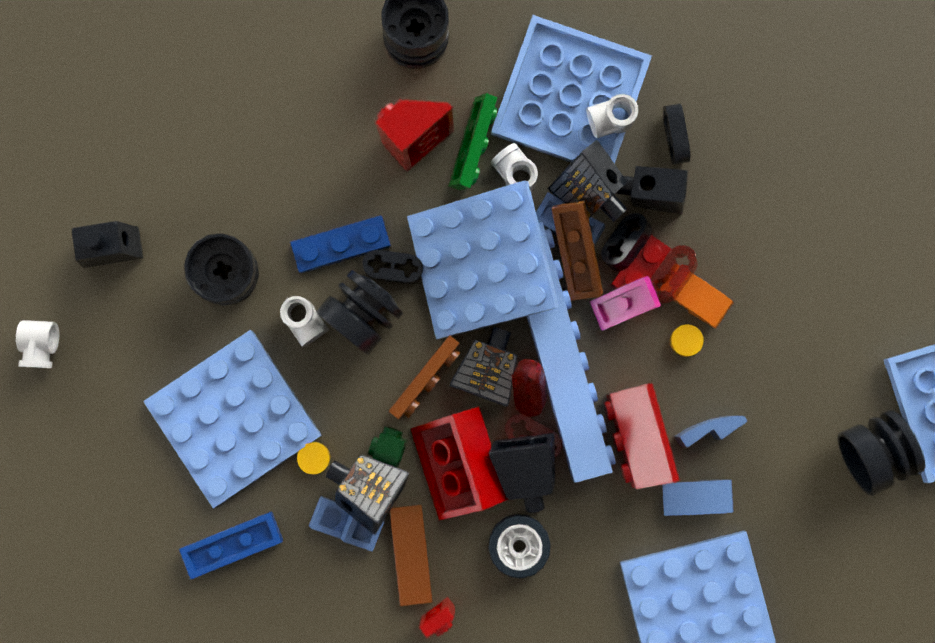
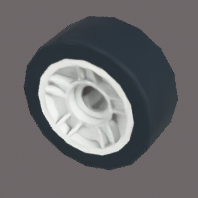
M515 514L503 518L495 525L490 534L488 548L491 560L500 572L509 577L522 579L535 575L545 566L550 555L551 544L548 533L539 521L528 515ZM517 540H522L526 548L517 553L513 548V544Z

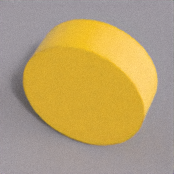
M690 324L677 327L670 336L672 350L683 357L697 354L704 342L701 331Z
M310 442L302 446L303 448L299 450L297 455V462L305 473L319 474L327 469L331 456L324 444Z

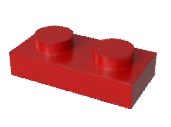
M651 235L632 264L618 273L611 286L618 289L646 276H649L652 283L674 250Z
M446 597L422 615L419 628L426 638L433 633L438 637L453 626L455 606L449 597Z

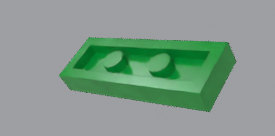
M488 93L475 97L449 187L464 190L471 188L476 183L480 171L477 165L480 155L484 154L488 146L486 135L489 126L493 124L497 115L495 105L498 97Z

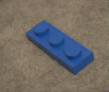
M382 215L290 242L299 273L359 257L372 250H383L391 247Z
M271 511L182 547L179 550L189 577L193 579L282 543L283 538Z

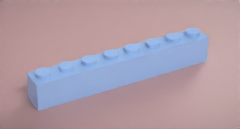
M540 222L539 227L559 308L527 316L571 479L576 483L613 473L611 465L616 464L611 445L605 446L602 433L607 432L602 414H596L593 402L598 401L595 386L593 383L588 384L585 371L589 370L585 352L579 353L576 340L581 339L576 321H570L567 311L572 308L568 291H562L559 279L563 278L559 259L553 260L550 248L555 247L551 230H545L543 222Z

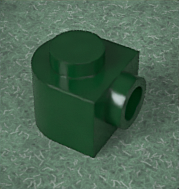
M384 426L379 438L373 437L368 455L373 456L372 459L398 468L408 439L401 437L402 431Z

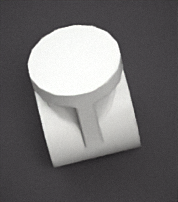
M618 94L609 101L587 107V118L594 137L597 139L612 133L628 131L638 115V104L635 99L626 94ZM623 108L627 111L629 118L619 120L614 117L612 110Z
M516 143L509 145L492 159L491 164L506 182V185L517 183L512 175L518 170H524L530 176L528 180L530 191L534 189L538 177L537 167L524 155Z
M292 296L283 302L280 316L302 347L314 342L329 330L316 312L314 305L307 299L300 296ZM297 305H303L306 309L305 318L299 322H294L291 317L292 309Z
M22 320L18 324L16 346L18 351L23 352V358L19 360V367L52 368L53 362H50V354L56 352L59 344V327L56 322Z

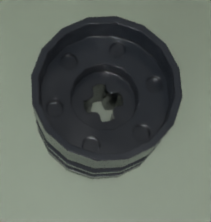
M444 0L385 1L381 17L384 46L389 56L399 65L410 69H422L435 64L444 55L449 41L448 7ZM413 31H417L420 36H414Z
M223 233L210 234L196 241L187 252L184 263L185 278L191 289L203 299L222 306L235 305L247 299L256 288L259 278L258 262L250 249L236 237ZM223 264L228 268H232V271L228 272L227 279L217 275V273L221 272Z
M351 270L347 277L357 285L356 288L352 291L341 282L338 286L347 297L346 300L341 302L329 296L316 312L349 341L369 355L382 340L373 328L375 324L379 323L391 329L393 325L383 317L385 312H390L397 319L404 313L398 308L393 297L369 277L359 275Z
M894 410L881 413L880 418L873 417L869 419L868 429L863 425H856L838 434L837 440L842 458L854 480L868 495L873 496L892 487L894 477L899 481H905L909 479L910 475L916 476L923 473L926 468L925 458L915 434L907 422Z

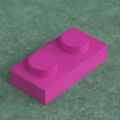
M649 276L640 278L589 301L601 331L661 306Z

